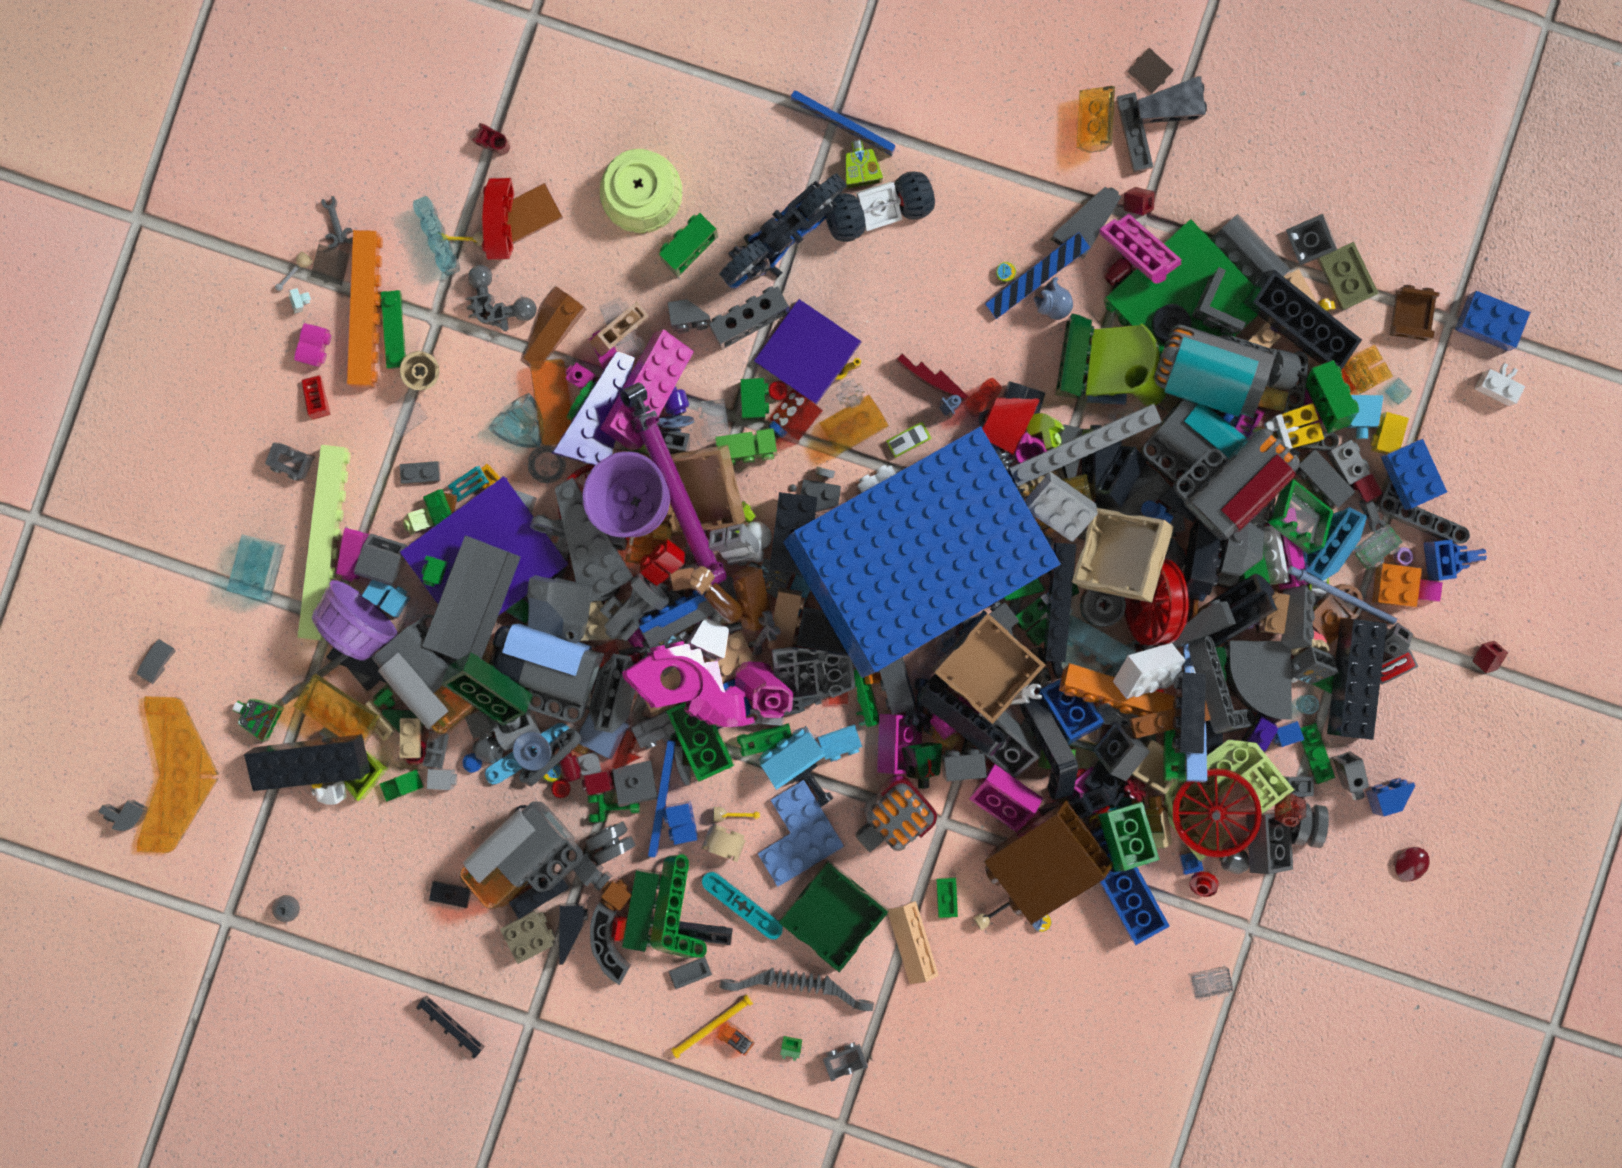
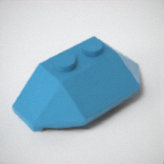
M1351 507L1333 513L1325 547L1310 554L1303 551L1307 573L1322 581L1337 573L1360 541L1367 518L1366 515Z

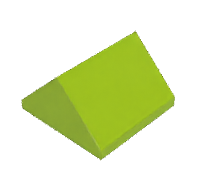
M367 751L370 772L362 779L344 781L345 787L357 801L365 799L389 769Z

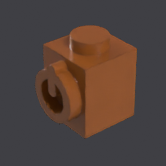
M614 879L612 883L608 881L601 891L604 894L601 896V901L613 911L618 909L620 911L632 895V891L627 888L628 885L624 881Z

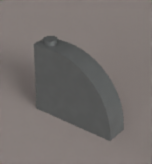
M1281 641L1224 642L1222 647L1226 651V676L1237 698L1247 708L1262 716L1272 719H1292L1291 649Z

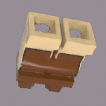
M1161 795L1148 797L1149 806H1145L1144 797L1139 802H1136L1134 799L1131 800V804L1143 802L1156 848H1166L1172 845L1167 814L1168 807L1163 805Z

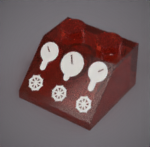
M792 389L769 420L780 425L790 437L799 443L822 415L823 410L808 398Z

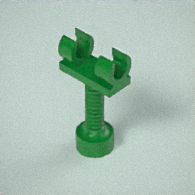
M604 794L587 795L588 803L599 802L600 813L589 814V822H604L605 811L628 809L631 814L640 813V803L619 807L618 803L605 804Z

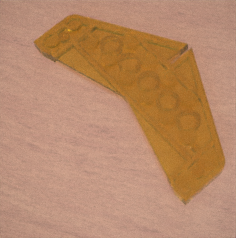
M144 696V708L160 776L137 840V852L169 853L177 848L219 779L201 778V774L219 775L183 700L178 697Z

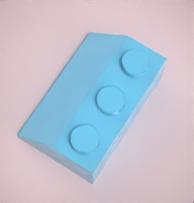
M807 726L796 729L792 737L779 741L776 748L762 753L759 762L777 790L825 757L818 741Z

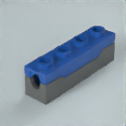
M694 590L692 592L693 595L687 598L685 596L675 600L676 604L670 607L666 605L662 610H657V614L653 616L649 614L640 619L641 622H639V629L647 645L652 647L716 613L715 609L704 597L705 592L703 595H700L698 591Z

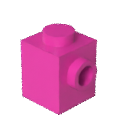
M577 362L574 366L570 365L565 373L567 381L581 390L589 381L593 380L595 382L597 379L595 374Z

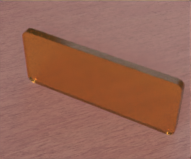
M562 359L533 361L530 363V372L541 443L544 446L557 445L571 424V420L567 419L571 404L565 364Z

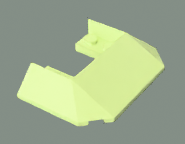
M1227 740L1207 755V769L1220 768L1233 771L1244 777L1253 786L1261 803L1262 814L1294 790L1257 743ZM1209 776L1206 782L1200 783L1213 802L1215 800V776ZM1217 776L1218 797L1229 790L1234 781L1233 779ZM1177 779L1173 781L1164 798V805L1168 807L1169 824L1175 831L1173 804L1178 790L1184 783L1177 781ZM1194 782L1185 791L1186 794L1206 805L1210 804L1197 782ZM1238 783L1240 787L1244 790V792L1247 794L1248 791L1240 783ZM1182 796L1179 811H1207L1206 808L1187 797ZM1179 814L1184 830L1208 816V814ZM1211 819L1206 820L1186 833L1192 840L1199 843ZM1213 821L1201 843L1202 846L1217 849L1216 822ZM1219 823L1220 847L1231 837ZM1189 847L1199 861L1207 857Z

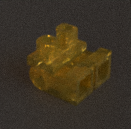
M1375 344L1349 359L1343 367L1358 394L1393 377L1385 362L1369 370V367L1383 360Z

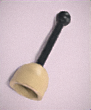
M1007 902L989 915L981 913L973 917V919L982 931L989 926L991 917L1010 906V904Z

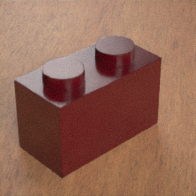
M611 768L586 774L584 780H582L583 790L587 791L588 795L615 788Z

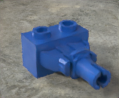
M1453 540L1423 543L1427 577L1430 581L1456 579L1457 574L1462 569L1470 567V565H1462V563L1485 561L1487 559V555L1478 556L1479 554H1486L1484 548L1460 552V550L1467 549V546H1459L1453 543Z

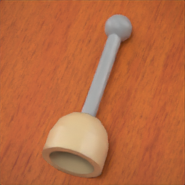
M301 251L297 255V265L281 283L275 285L277 291L283 289V285L300 267L306 268L313 263V260L306 253Z

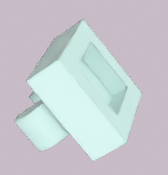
M298 288L290 290L288 295L294 314L302 312L303 305L310 303L311 300L309 292L299 294Z

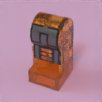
M729 1020L723 1024L716 1035V1038L722 1042L724 1041L744 1056L748 1054L755 1044L752 1038Z

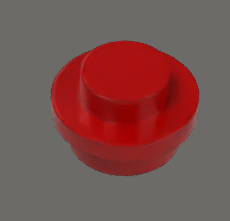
M558 779L552 784L551 791L555 797L561 799L570 794L571 786L565 779Z

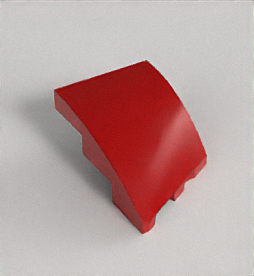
M996 398L987 413L988 418L982 427L990 443L1013 454L1028 427L1039 399Z

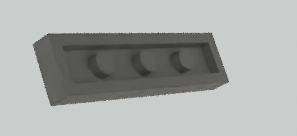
M1136 92L1116 97L1133 173L1153 168L1144 125L1133 123L1131 105L1137 101Z

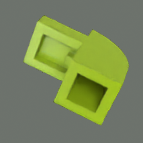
M1044 413L1034 414L1027 427L1028 434L1034 438H1043L1045 449L1047 450L1061 444V437L1058 432L1064 431L1062 423Z

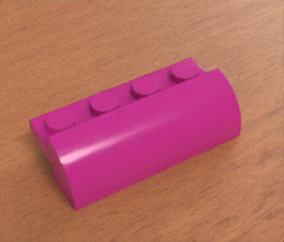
M1130 214L1119 221L1113 219L1100 228V235L1153 283L1165 281L1166 275L1181 265V259Z

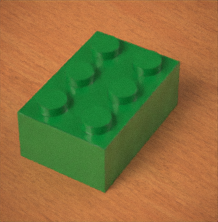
M701 213L697 216L695 214L691 216L687 221L688 225L683 230L680 228L673 235L674 239L670 243L666 242L659 250L662 263L677 277L718 238L717 229Z
M1333 360L1311 369L1306 378V389L1328 434L1350 426L1359 412V406L1350 394L1349 385L1342 378L1340 367L1336 366Z
M1143 802L1098 814L1111 860L1114 863L1115 872L1126 871L1160 860Z

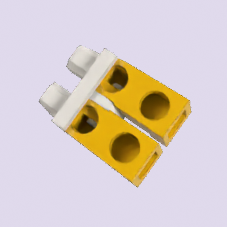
M1313 403L1277 415L1264 424L1265 429H1269L1272 432L1276 431L1278 438L1282 441L1281 444L1290 449L1324 440L1320 423L1299 428V426L1318 420Z

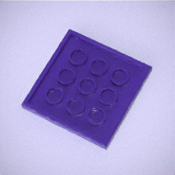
M798 299L754 362L817 405L862 342Z

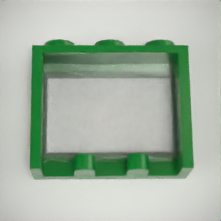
M1292 479L1279 492L1273 516L1267 523L1304 552L1310 554L1325 547L1334 511Z

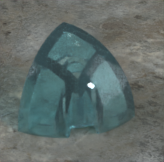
M530 393L514 400L511 403V407L506 412L501 411L488 428L500 439L525 448L540 447L543 438L541 412Z

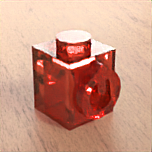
M1292 793L1275 804V819L1282 822L1285 826H1296L1299 824V821L1306 818V800Z

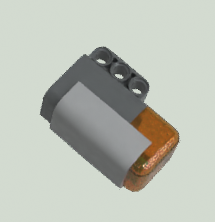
M428 614L405 628L372 657V660L380 668L378 672L425 727L428 730L433 729L437 734L442 735L454 731L478 709L441 685L448 666L457 661V659L423 647L429 630L425 624L428 618L433 619L434 615Z
M532 801L526 808L518 809L463 862L464 866L460 870L459 877L485 908H502L513 900L528 884H531L539 892L551 890L582 861L583 852L574 842L575 838L549 807L543 802ZM571 850L576 854L573 861L569 859V852ZM556 864L561 866L560 874H557L554 870ZM543 877L547 880L545 888L540 884V880Z

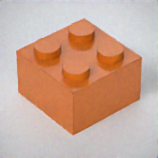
M1384 563L1376 564L1372 603L1417 607L1422 568Z

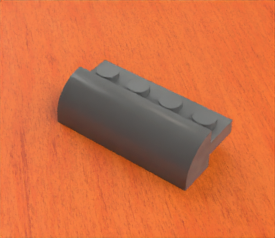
M1239 214L1235 215L1210 239L1254 286L1265 271L1276 270L1284 277L1291 270Z

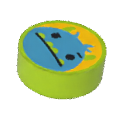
M1009 262L1001 263L996 270V276L1002 282H1010L1016 274L1014 265Z
M556 764L543 776L547 781L554 782L561 777L559 764Z

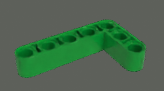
M684 854L669 855L663 862L650 943L653 949L684 958H702L707 952L705 942L678 934L689 860Z

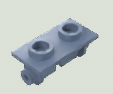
M953 395L945 400L943 397L939 407L941 412L945 416L949 415L952 418L955 414L954 411L961 403V398L958 395Z

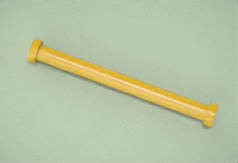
M747 994L744 995V999L681 1045L676 1048L673 1047L671 1049L673 1055L678 1059L681 1057L680 1054L747 1005L751 1006L753 1004L751 998Z

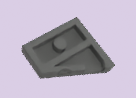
M803 479L801 495L818 497L817 512L838 505L841 486Z

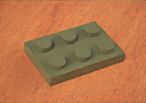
M1354 242L1317 259L1342 311L1379 294Z

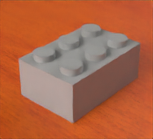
M1051 472L1043 478L1025 499V503L1032 515L1071 542L1078 537L1098 514L1096 503Z

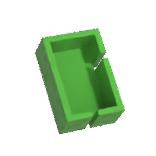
M774 428L756 431L757 435H753L752 432L715 437L717 446L728 445L733 465H736L735 461L742 460L743 463L755 462L756 458H762L763 461L772 460L777 455Z

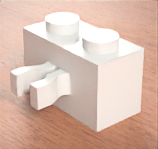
M1504 363L1500 367V373L1492 369L1482 372L1474 389L1507 406L1517 404L1525 386L1511 379L1515 376L1518 369L1513 368L1510 374L1506 375L1508 364Z

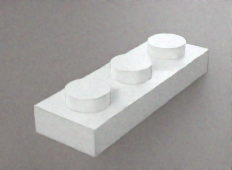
M1273 526L1264 527L1263 552L1270 585L1289 582L1281 534Z

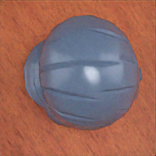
M1058 277L1048 282L1044 290L1041 291V294L1044 296L1043 299L1037 296L1034 297V302L1038 308L1037 312L1047 315L1054 320L1067 317L1073 308L1072 296L1068 290L1057 283Z

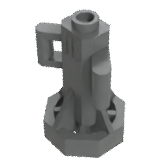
M638 573L631 581L633 590L630 598L624 604L613 595L600 609L609 618L608 622L604 625L607 629L605 633L611 639L616 638L627 641L640 627L638 620L645 613L656 609L662 610L668 604L669 597L660 586H656ZM616 604L619 610L613 615L609 611Z

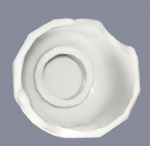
M759 521L750 522L745 525L762 542L761 550L766 549L772 541L770 529Z

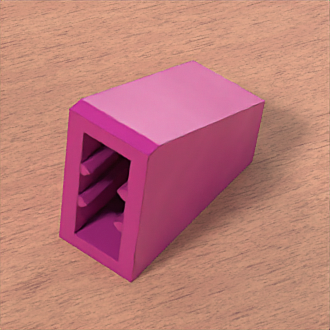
M344 528L336 571L337 574L342 575L341 579L352 582L353 578H360L359 575L354 574V570L362 546L370 534Z

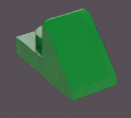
M417 769L380 783L386 802L424 788Z

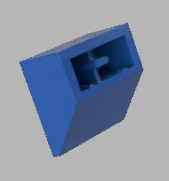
M1395 778L1389 781L1390 784L1371 786V790L1366 791L1372 813L1385 817L1403 811L1415 788V783L1407 781V779Z

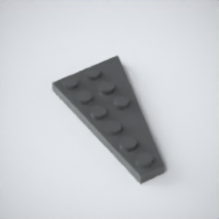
M573 477L557 485L555 492L576 583L593 586L592 602L632 580L633 576L608 534L600 531L590 522L583 505V493Z

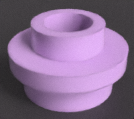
M1406 547L1398 548L1393 554L1394 562L1399 566L1410 565L1413 561L1412 551ZM1402 553L1406 557L1404 561L1400 559Z

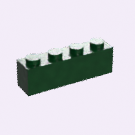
M639 868L636 870L622 948L645 952L647 947H651V935L649 934L650 928L653 927L654 908L656 909L657 889L660 886L661 872Z

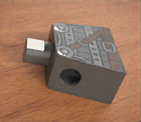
M1351 751L1332 757L1342 787L1352 794L1353 800L1363 799L1365 797L1363 789L1369 787L1363 759Z

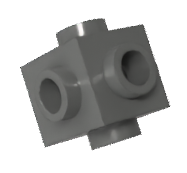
M1398 622L1390 630L1387 628L1384 651L1394 658L1400 653L1404 654L1410 647L1413 633Z

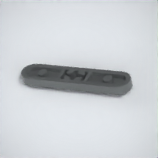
M537 515L532 518L530 527L533 530L566 538L562 520H551L543 515ZM608 535L618 551L626 550L628 543L626 538Z

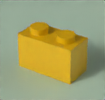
M1390 412L1382 413L1376 434H1373L1371 438V451L1386 455L1401 448L1409 418Z

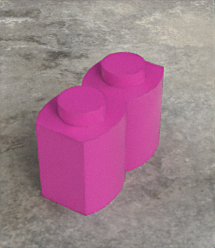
M304 323L294 360L316 367L324 364L327 356L324 353L326 345L330 344L332 337L330 330Z

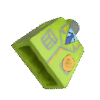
M862 140L853 141L851 143L853 152L846 154V189L881 183L883 175L873 149L864 150Z

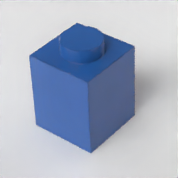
M1290 721L1278 725L1279 729L1272 739L1273 743L1277 744L1278 747H1285L1304 740L1298 721Z

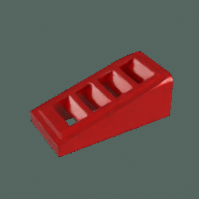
M318 375L301 380L308 416L311 419H318L331 415L321 376ZM317 384V387L308 388V386ZM319 392V394L310 396L312 393Z

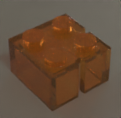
M662 522L655 530L646 535L629 537L625 562L640 564L642 557L654 551L658 544H662L667 539L670 541L672 524Z

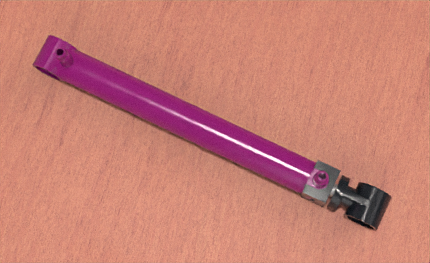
M637 382L620 391L621 401L627 408H633L634 411L631 412L632 417L639 416L630 421L635 432L640 433L652 462L657 465L665 478L670 493V504L698 568L704 566L713 573L715 579L711 584L714 582L719 584L725 581L726 573L723 564L717 562L713 551L709 549L708 539L658 427V424H660L659 417L655 410L648 412L651 410L649 405H644V401L648 398L645 387L640 382Z

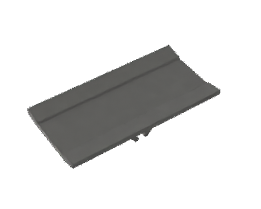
M465 536L424 640L423 647L457 660L470 652L482 659L521 557Z

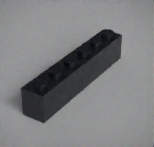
M1053 543V551L1061 564L1052 569L1050 574L1043 660L1065 662L1076 544Z

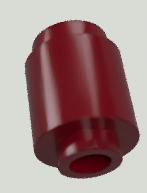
M1119 258L1106 270L1103 277L1111 286L1119 285L1132 273V264L1126 258Z
M570 752L558 763L562 778H565L566 782L581 778L577 756L572 755Z

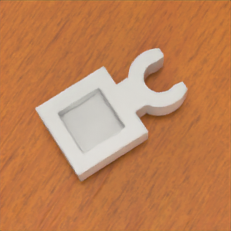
M1031 684L1029 687L1027 685L1014 697L1010 705L1030 703L1029 697L1032 699L1042 698V695L1034 694V690L1040 688L1041 685Z

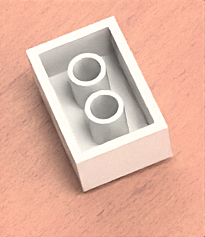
M1172 643L1127 656L1113 682L1126 699L1134 696L1139 697L1147 692L1152 693L1157 689L1168 688L1173 684L1175 676L1181 671L1185 659Z

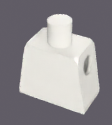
M716 612L710 615L709 619L705 618L697 622L685 645L689 644L690 650L701 649L702 656L718 662L725 656L729 629L720 624L722 617Z

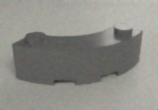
M599 902L590 924L591 949L601 970L613 982L620 985L632 964L620 955L611 938L612 924L617 911H613Z

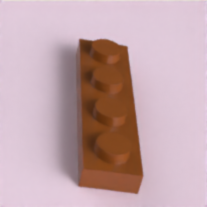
M1205 701V721L1211 719ZM1173 708L1129 719L1134 739L1175 729L1173 728V718L1175 717L1176 709Z

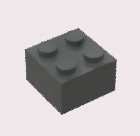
M1116 721L1093 749V752L1111 775L1127 781L1150 753V750L1140 738L1134 739L1131 727Z

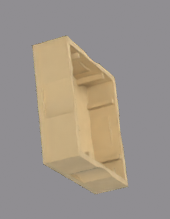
M1097 508L1098 514L1089 523L1085 545L1079 556L1072 583L1084 589L1152 603L1174 527L1161 519L1128 516L1117 511Z

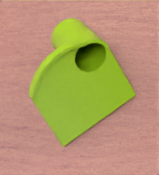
M1140 324V326L1094 329L1086 389L1087 396L1096 397L1108 394L1113 396L1131 393L1146 406L1151 404L1157 405L1162 402L1166 396L1165 389L1159 387L1154 380L1159 362V347L1154 335L1147 327Z

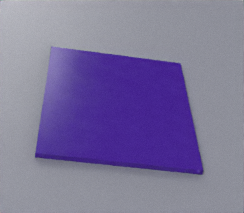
M505 476L400 551L422 583L424 582L422 569L424 564H428L429 561L425 559L426 556L448 562L441 585L435 584V587L423 584L437 604L440 602L465 536L520 556L519 564L499 615L527 595L529 578L534 575L551 578L569 565L546 533L535 531L530 527L534 516Z

